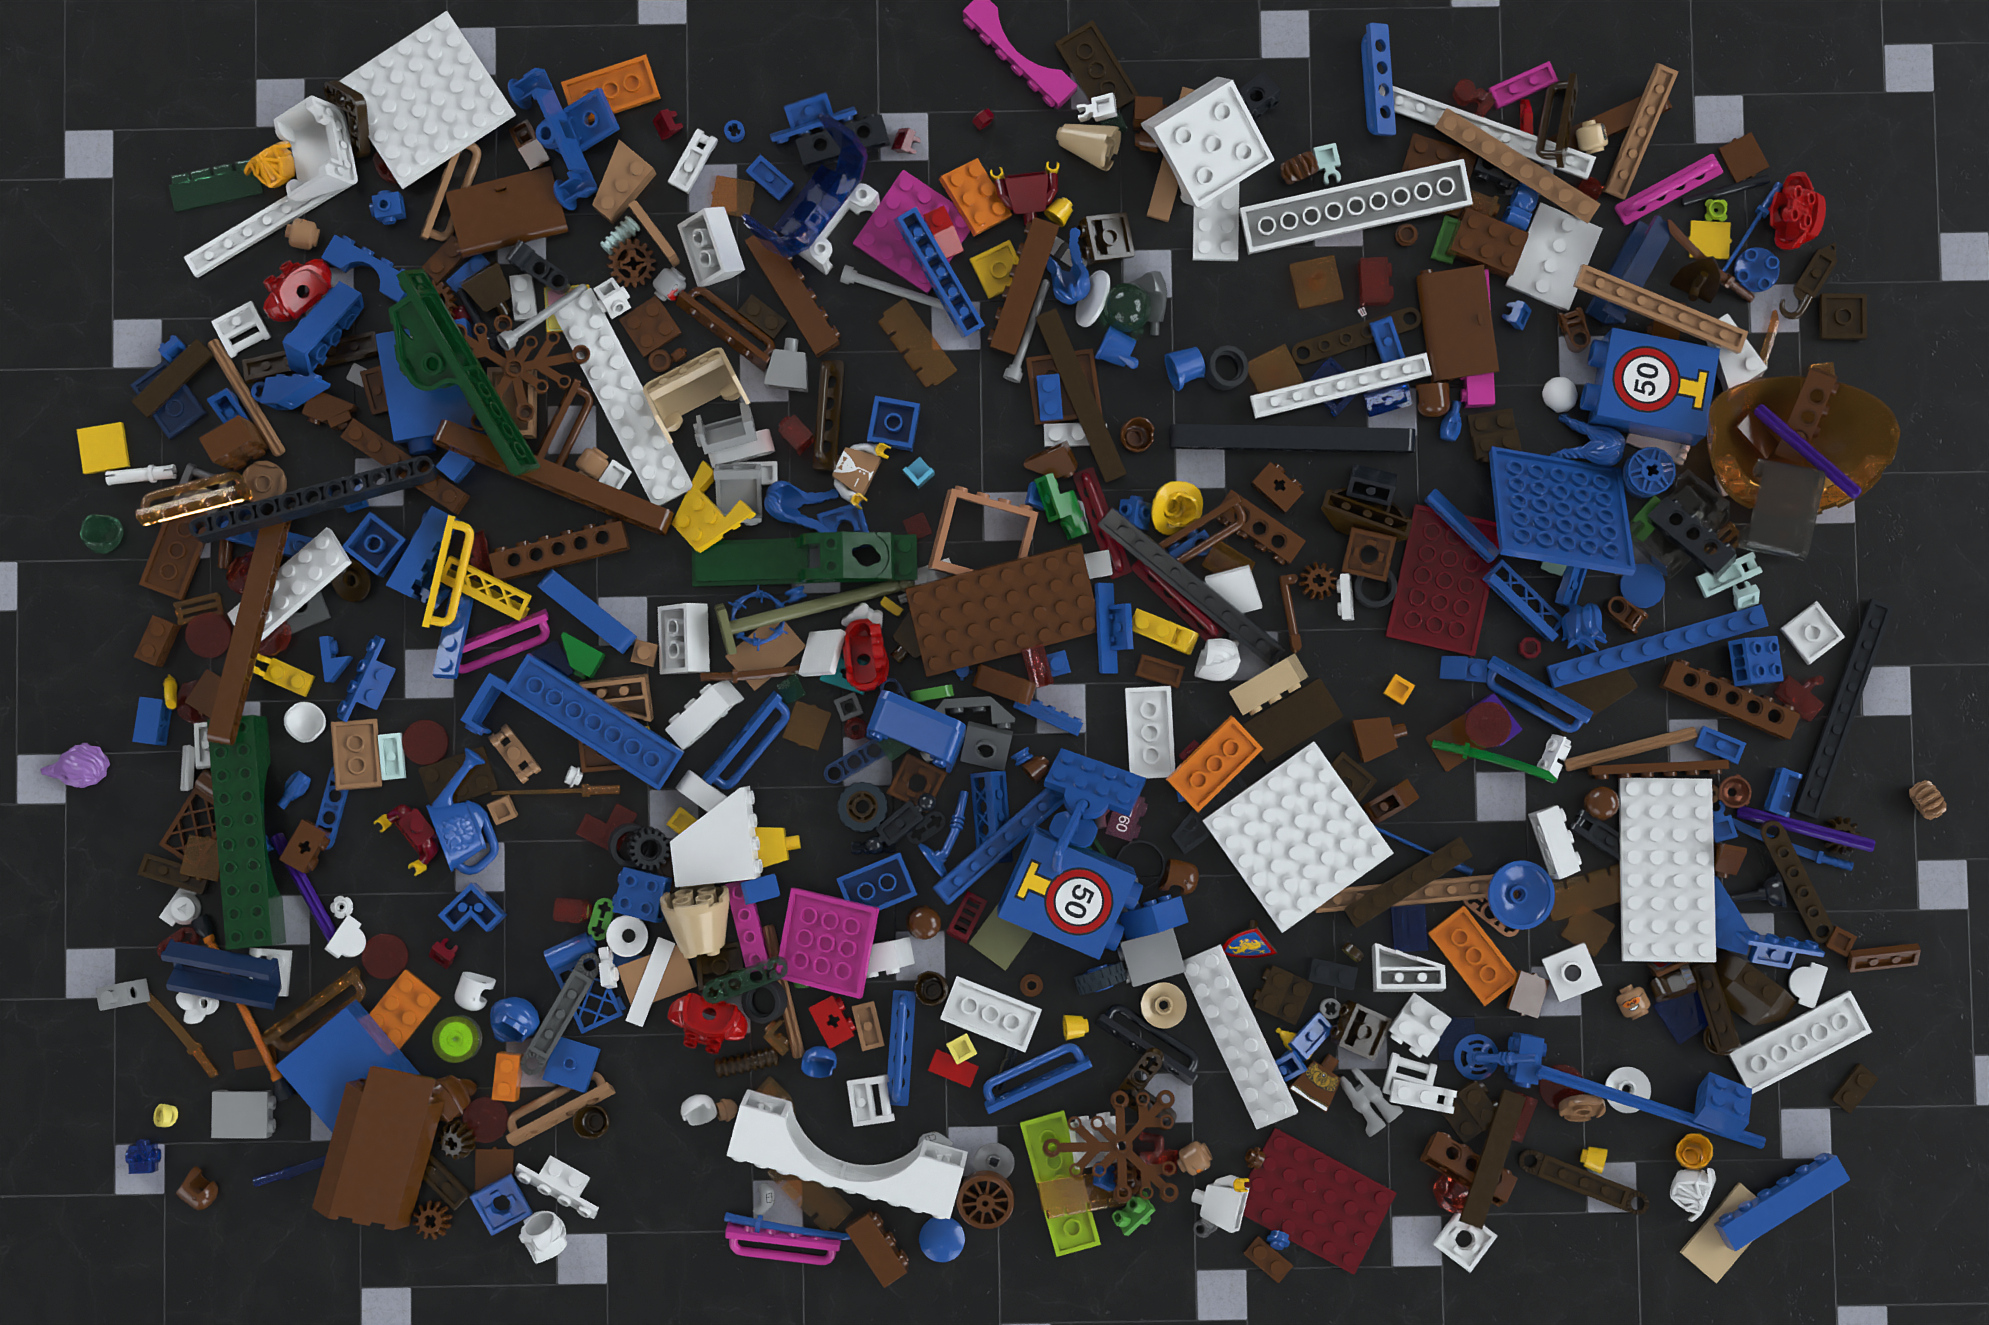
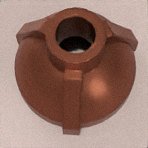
M1735 774V776L1727 777L1721 782L1717 798L1728 807L1739 808L1750 803L1751 787L1741 775ZM1729 788L1733 789V796L1728 795Z

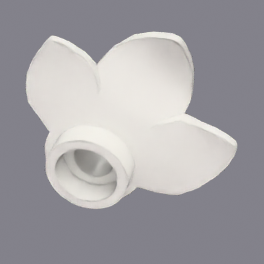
M181 992L176 995L178 1005L186 1010L183 1021L189 1024L201 1022L205 1015L214 1013L219 1006L218 999Z

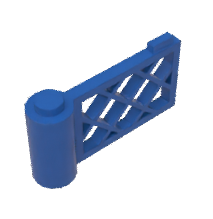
M584 932L544 950L545 959L553 971L561 990L565 982L560 974L567 970L573 971L583 954L588 952L596 954L594 948L597 947V943L592 934L588 935L587 932ZM587 958V959H585L584 962H583V964H584L585 962H587V961L593 959V958ZM595 977L594 981L600 982V978ZM593 981L586 993L583 1005L578 1007L581 1009L580 1013L578 1014L576 1010L573 1015L581 1034L624 1015L622 1011L626 1009L621 996H615L612 988H606L603 996L591 992L594 984ZM607 992L611 999L606 998ZM589 995L601 999L598 1011L585 1007ZM604 1001L612 1003L617 1011L612 1015L600 1013ZM583 1010L596 1015L594 1022L585 1027L581 1020ZM598 1016L603 1017V1019L597 1021Z

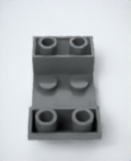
M990 696L944 699L935 709L946 715V710H950V714H963L964 709H973V713L987 712L986 708L991 707L992 725H997V729H1010V724H1015V718Z

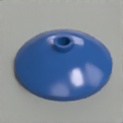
M1521 860L1507 863L1496 871L1489 883V907L1496 919L1507 927L1520 930L1533 928L1541 924L1548 917L1554 905L1555 890L1553 882L1548 873L1535 863ZM1515 890H1517L1519 893L1517 898L1513 897V892Z

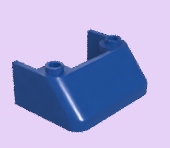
M881 690L867 727V739L882 741V739H888L889 737L930 754L934 765L941 768L946 766V772L950 774L964 744L966 725L955 718L893 692Z

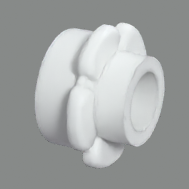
M570 766L564 783L569 784L570 788L574 784L579 785L583 773L580 772V767Z
M337 896L334 902L331 903L330 909L337 918H344L352 913L353 903L348 897Z

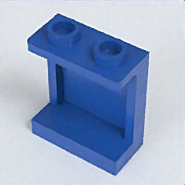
M491 673L487 675L460 719L466 723V729L481 736L483 733L491 734L492 730L485 727L482 722L501 691L504 692L508 686V681Z

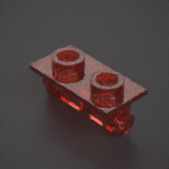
M481 530L474 534L471 550L474 558H470L468 564L492 575L493 570L489 558L488 543L484 531ZM473 575L474 579L480 578L477 575Z
M1516 1092V1094L1526 1097L1512 1140L1522 1143L1538 1100Z

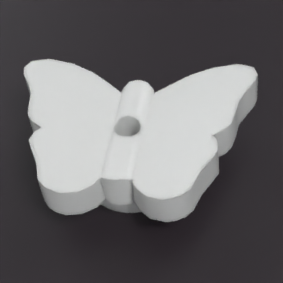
M861 603L854 608V611H850L847 616L842 618L841 624L847 627L854 620L868 618L872 623H880L882 625L883 613L880 610L874 611L866 603Z

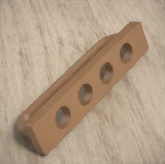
M475 143L465 148L470 150L473 155L461 188L472 185L481 161V150ZM460 152L447 161L420 234V239L426 241L430 237L435 240L445 241L455 231L451 216L445 231L439 232L432 228Z
M593 1071L591 1080L596 1082V1088L519 1129L516 1125L519 1118L573 1089L560 1086L516 1109L507 1120L510 1134L506 1135L508 1143L517 1146L572 1117L576 1111L586 1105H594L616 1093L613 1086L605 1082L600 1073Z

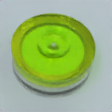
M464 1015L448 1017L436 1026L432 1037L433 1047L439 1057L445 1061L457 1063L468 1060L481 1047L482 1033L480 1027L473 1019Z

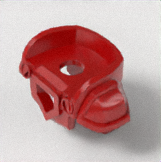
M1795 172L1787 176L1783 184L1782 193L1775 192L1772 204L1768 208L1770 212V226L1776 229L1775 244L1783 250L1799 248L1805 242L1814 239L1819 235L1824 223L1826 213L1825 198L1820 193L1813 191L1814 187L1806 172ZM1781 206V212L1779 216L1777 209Z
M321 258L310 260L305 264H299V262L293 264L290 260L282 264L280 267L281 275L277 278L271 275L263 281L266 289L271 292L264 302L263 310L275 321L286 322L298 319L302 313L309 310L331 288L332 273L329 265ZM300 285H305L308 288V292L299 297L297 295V288Z
M868 618L857 619L849 623L845 630L843 654L847 672L846 679L856 690L867 692L875 690L878 685L886 681L889 673V660L883 643L880 623H872ZM862 655H867L870 657V662L863 666L858 664V658Z
M688 993L674 1001L669 1008L667 1016L671 1023L684 1028L683 1044L686 1047L696 1048L697 1044L701 1043L706 1045L705 1050L711 1054L719 1053L722 1045L721 1042L724 1039L731 1041L744 1039L748 1028L747 1020L737 1005L703 995L701 997L696 993ZM702 1013L715 1016V1018L706 1020Z

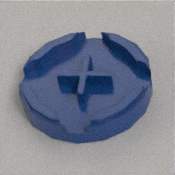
M1641 563L1636 564V571L1633 576H1621L1619 580L1620 595L1640 609L1654 606L1661 600L1665 592L1663 575L1654 566Z

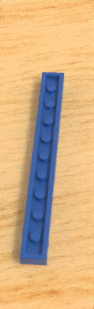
M1761 604L1547 666L1546 669L1553 689L1769 625Z

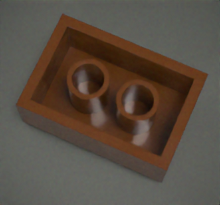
M1466 208L1459 216L1445 254L1473 266L1484 264V269H1489L1490 273L1508 279L1514 275L1529 233Z
M240 415L199 438L212 462L231 471L242 469L246 466L245 462L252 458L255 460L266 454L265 451L269 449L256 425Z
M870 1208L849 1222L845 1230L885 1288L907 1273L910 1260L903 1249L899 1251L895 1246L897 1240L890 1230L886 1232L883 1228L882 1223L884 1221L877 1211L873 1213Z

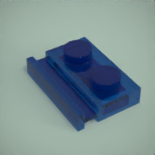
M1425 904L1392 906L1394 949L1402 952L1429 950Z

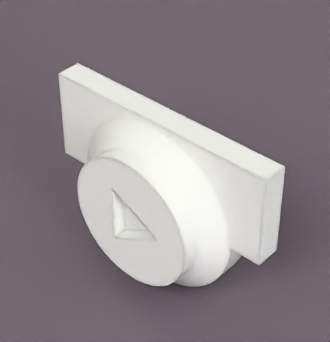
M179 888L159 918L171 926H174L175 923L182 925L191 924V921L200 917L202 911L201 902L195 896L197 893Z
M347 915L325 947V950L336 958H339L341 955L345 957L359 955L366 945L365 936L359 929L361 923Z
M1811 962L1809 967H1799L1792 971L1788 979L1790 991L1799 997L1798 1004L1815 1009L1828 969L1827 967Z

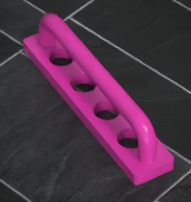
M1710 154L1617 204L1614 209L1623 225L1626 226L1723 173V170L1714 154ZM1704 174L1703 179H1701V180L1695 179V178H1697V177H1699V176H1701V175ZM1684 185L1683 190H1676L1678 187ZM1665 195L1664 200H1662V201L1656 200V199H1658V198H1660V197H1662V196ZM1645 206L1644 211H1637L1639 208Z
M547 610L538 611L520 621L515 620L465 640L463 653L537 624L541 631L540 635L467 664H460L458 673L471 672L544 643L550 634L547 624L549 617Z
M728 1222L725 1232V1238H729L731 1250L737 1255L816 1265L831 1263L835 1258L836 1251L840 1250L841 1240L807 1236L761 1228L759 1233H757L754 1227ZM738 1240L827 1250V1254L819 1256L743 1247L738 1244Z

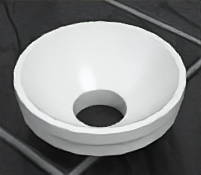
M623 915L611 922L607 929L606 940L608 946L615 954L631 957L637 955L645 948L648 941V930L639 918ZM626 929H632L635 932L636 937L633 942L627 943L623 940L622 934Z

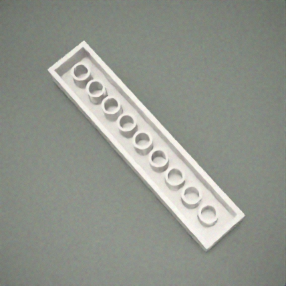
M1464 159L1242 207L1239 209L1249 255L1468 207L1473 202Z

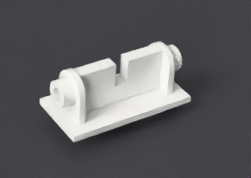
M1552 734L1546 743V749L1537 767L1548 770L1558 779L1563 765L1558 763L1557 760L1558 758L1563 761L1566 760L1572 747L1570 746L1571 741L1566 739V737Z

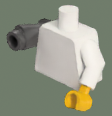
M1228 1175L1216 1179L1212 1184H1208L1206 1191L1194 1190L1192 1202L1202 1205L1200 1211L1202 1218L1194 1225V1233L1197 1236L1208 1237L1218 1227L1230 1233L1239 1231L1250 1189L1244 1187V1183L1249 1182L1248 1178Z

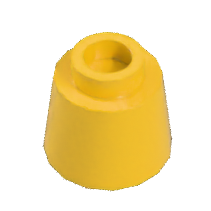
M1065 197L1057 198L1044 211V214L1054 224L1064 227L1073 212L1071 208L1073 204Z
M1063 1015L1065 1040L1084 1037L1085 1033L1089 1032L1088 1020L1083 1019V1016Z
M1596 1147L1583 1149L1580 1162L1584 1163V1167L1602 1174L1607 1157V1149Z

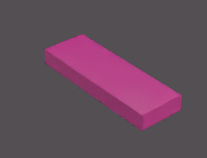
M1550 61L1494 85L1488 88L1487 91L1496 110L1548 88L1551 84L1559 82Z

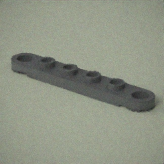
M588 952L580 957L521 1059L520 1066L525 1074L536 1075L543 1069L599 972L601 960L597 954ZM593 958L596 962V968L594 970L585 969L583 965L585 959ZM529 1057H535L539 1061L538 1068L529 1069L526 1065V1060Z

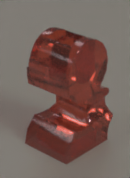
M1469 79L1460 80L1453 90L1454 99L1459 105L1465 106L1472 102H1477L1479 107L1474 114L1480 117H1484L1496 102L1491 92H1486L1481 87L1476 90L1474 83Z

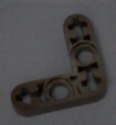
M338 80L325 82L323 90L327 100L347 112L353 155L356 158L370 155L371 148L368 137L369 126L365 98L361 93Z
M1148 1048L1118 1088V1091L1123 1092L1128 1089L1132 1090L1128 1094L1129 1103L1127 1106L1137 1113L1138 1105L1134 1100L1140 1092H1146L1150 1096L1152 1105L1156 1103V1097L1144 1088L1160 1069L1164 1061V1054L1158 1048ZM1156 1056V1061H1153L1149 1068L1147 1066L1149 1059ZM1142 1071L1146 1074L1147 1078L1145 1080H1138L1135 1077V1072ZM1141 1095L1139 1097L1140 1103L1145 1100L1147 1101L1145 1096ZM1118 1096V1099L1121 1102H1124V1098L1122 1096ZM1172 1108L1162 1109L1155 1117L1161 1118L1164 1115H1170L1174 1119V1124L1177 1119L1176 1112ZM1166 1120L1165 1122L1162 1121L1164 1126H1170L1171 1121Z

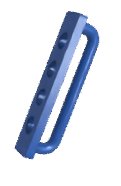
M1369 23L1366 25L1367 33L1363 36L1361 42L1367 128L1373 135L1393 136L1396 134L1389 29L1387 24ZM1376 41L1380 42V44L1382 45L1381 52H1379L1376 49ZM1378 63H1380L1383 66V74L1379 73L1377 70ZM1379 85L1384 87L1385 96L1379 93ZM1381 107L1387 112L1386 118H1383L1380 114Z
M1493 656L1487 665L1489 670L1486 675V684L1489 689L1564 732L1573 733L1579 730L1583 723L1587 724L1594 713L1496 656ZM1497 673L1576 717L1574 722L1568 724L1495 682Z
M773 691L702 776V779L707 784L711 785L714 783L721 789L733 788L788 723L790 710L781 701L783 697L776 691ZM774 708H777L781 712V717L730 779L723 780L719 777L721 772Z
M893 991L887 1073L889 1077L887 1086L890 1105L908 1106L916 1000V993L914 991ZM907 1009H908L909 1012H910V1015H909L908 1019H907ZM907 1032L908 1040L905 1042V1036ZM904 1055L906 1056V1059H907V1061H906L905 1064H904ZM904 1078L905 1085L902 1087V1080Z
M1067 1043L991 1077L983 1086V1094L986 1099L984 1105L987 1113L991 1114L1091 1068L1092 1064L1088 1055L1084 1056L1079 1046ZM1068 1052L1074 1054L1076 1060L994 1097L992 1092L994 1086Z

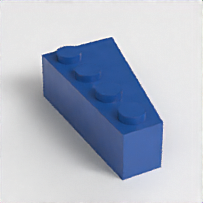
M339 281L328 290L327 295L320 302L314 305L312 311L299 321L298 326L285 336L282 342L289 369L300 375L309 376V374H315L313 371L318 364H324L327 360L325 355L332 345L337 346L342 336V330H348L364 308L362 294L359 291Z

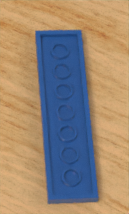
M530 653L527 654L504 690V693L657 790L661 789L684 753L677 746Z

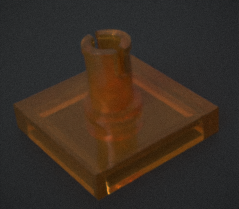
M1334 255L1289 265L1299 309L1344 299Z

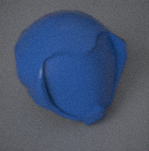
M509 997L495 1002L491 1008V1027L495 1035L494 1038L500 1042L522 1043L526 1038L536 1034L540 1028L538 1011L529 1001L523 998Z

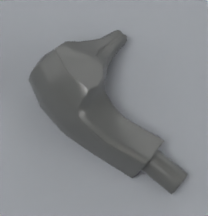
M1151 271L1134 281L1125 283V289L1142 290L1149 295L1151 300L1148 321H1150V335H1159V322H1163L1166 309L1167 288L1161 272Z

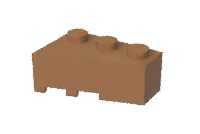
M618 140L592 204L595 210L614 225L629 207L628 204L634 201L655 177L656 172L654 168L622 141Z
M648 674L580 681L578 683L629 717L649 722L654 719Z

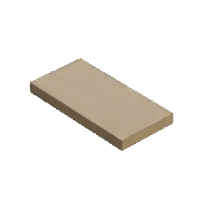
M1739 1182L1680 1251L1682 1255L1716 1284L1751 1244L1750 1242L1739 1250L1733 1251L1726 1247L1714 1226V1223L1719 1221L1721 1215L1727 1212L1732 1213L1738 1209V1205L1742 1202L1751 1201L1756 1198L1753 1193Z

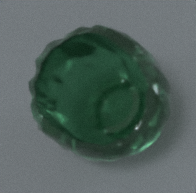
M91 514L82 522L79 535L82 543L93 553L107 554L115 550L120 544L124 528L119 520L110 515Z

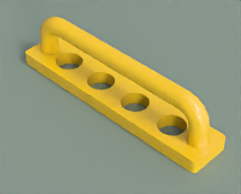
M448 515L422 627L430 628V625L448 626L454 621L457 614L474 542V531L469 524L455 520L456 516ZM453 529L465 533V539L447 615L441 618L433 616L452 532Z

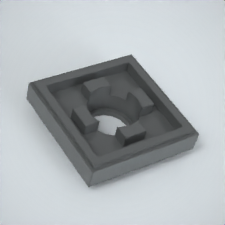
M321 591L307 601V609L304 612H295L283 622L288 635L332 618Z
M969 721L960 761L1004 771L1013 731L1002 728L997 729V727ZM983 744L989 745L993 748L994 752L990 754V751L982 749L980 752L978 747Z

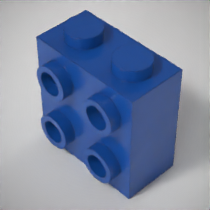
M1777 636L1742 638L1728 641L1734 686L1761 685L1784 681Z
M623 867V870L618 875V891L612 899V906H614L612 912L655 923H662L664 915L661 910L660 897L664 893L670 892L673 878L635 868Z
M1513 1032V1037H1509L1508 1050L1515 1054H1538L1539 1062L1515 1063L1513 1066L1505 1065L1504 1072L1507 1073V1078L1513 1080V1084L1531 1088V1084L1538 1085V1081L1542 1080V1078L1535 1075L1537 1066L1541 1064L1542 1057L1546 1056L1547 1044L1544 1043V1038L1536 1035Z

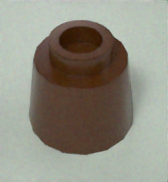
M1144 129L1140 130V133H1136V147H1140L1142 151L1158 153V145Z
M1036 755L1020 766L1025 774L1035 784H1038L1049 771L1050 763L1043 755L1040 757Z

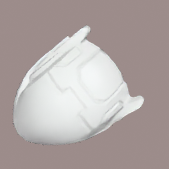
M1207 639L1205 648L1201 650L1197 661L1195 677L1212 681H1225L1234 676L1241 662L1237 648L1239 640Z

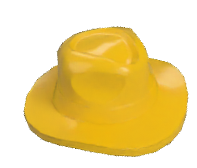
M1172 481L1160 487L1153 499L1151 511L1154 528L1162 534L1172 536L1198 520L1202 515L1203 497L1200 490L1195 485L1186 481Z

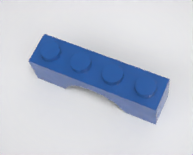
M334 235L321 257L324 261L344 273L358 266L371 267L379 275V291L384 296L395 302H399L408 296L400 288L399 280L396 276L404 270L403 268L398 271L393 268L394 264L383 257L381 260L373 257L374 252L364 246L359 249L354 246L355 241L343 235L340 238Z

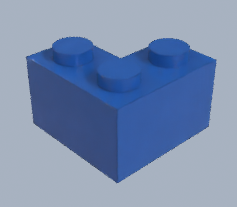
M470 883L438 916L454 932L459 931L472 918L486 932H489L507 914L477 883Z
M1171 894L1159 897V902L1154 899L1144 902V907H1141L1140 903H1138L1133 910L1127 908V912L1119 915L1122 926H1124L1126 940L1160 933L1188 923L1181 896L1172 898Z

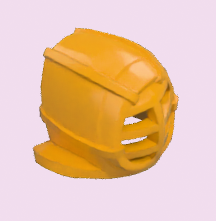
M278 142L258 153L247 163L244 174L248 176L253 171V175L269 188H277L287 183L296 174L293 153L287 149L292 147L290 142Z

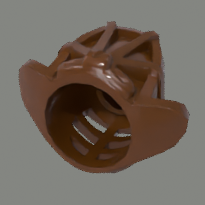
M453 1075L435 1079L432 1092L436 1094V1097L444 1101L440 1121L449 1122L453 1118L460 1117L465 1113L464 1109L471 1102L470 1096L477 1090L475 1082L471 1079H457Z

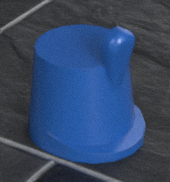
M1110 325L1099 345L1095 359H1102L1122 367L1127 365L1131 369H1135L1139 364L1138 359L1130 355L1136 340Z
M1197 347L1165 354L1164 360L1167 374L1176 391H1180L1184 384L1191 380L1205 377L1204 359Z

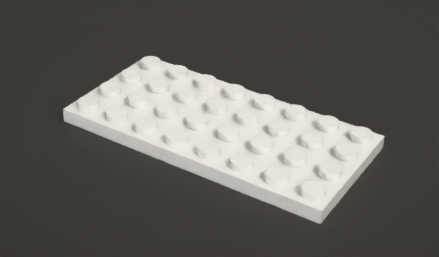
M1619 778L1622 961L1716 962L1712 779Z

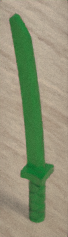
M1433 739V749L1459 753L1463 755L1462 758L1467 759V756L1513 768L1553 783L1557 782V778L1548 770L1472 748L1470 743L1467 742L1464 746Z

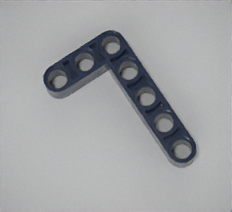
M887 678L886 681L880 685L881 691L884 690V687L887 683L893 682L897 685V691L895 692V694L908 699L900 683L896 679ZM872 739L830 763L824 770V777L832 784L841 783L906 744L899 742L897 745L892 746L888 743L887 739H882V741ZM877 744L880 747V754L877 757H871L868 754L869 746ZM851 756H858L860 758L861 764L858 768L852 769L849 766L848 760ZM833 767H838L841 771V776L837 780H832L828 775L829 770Z

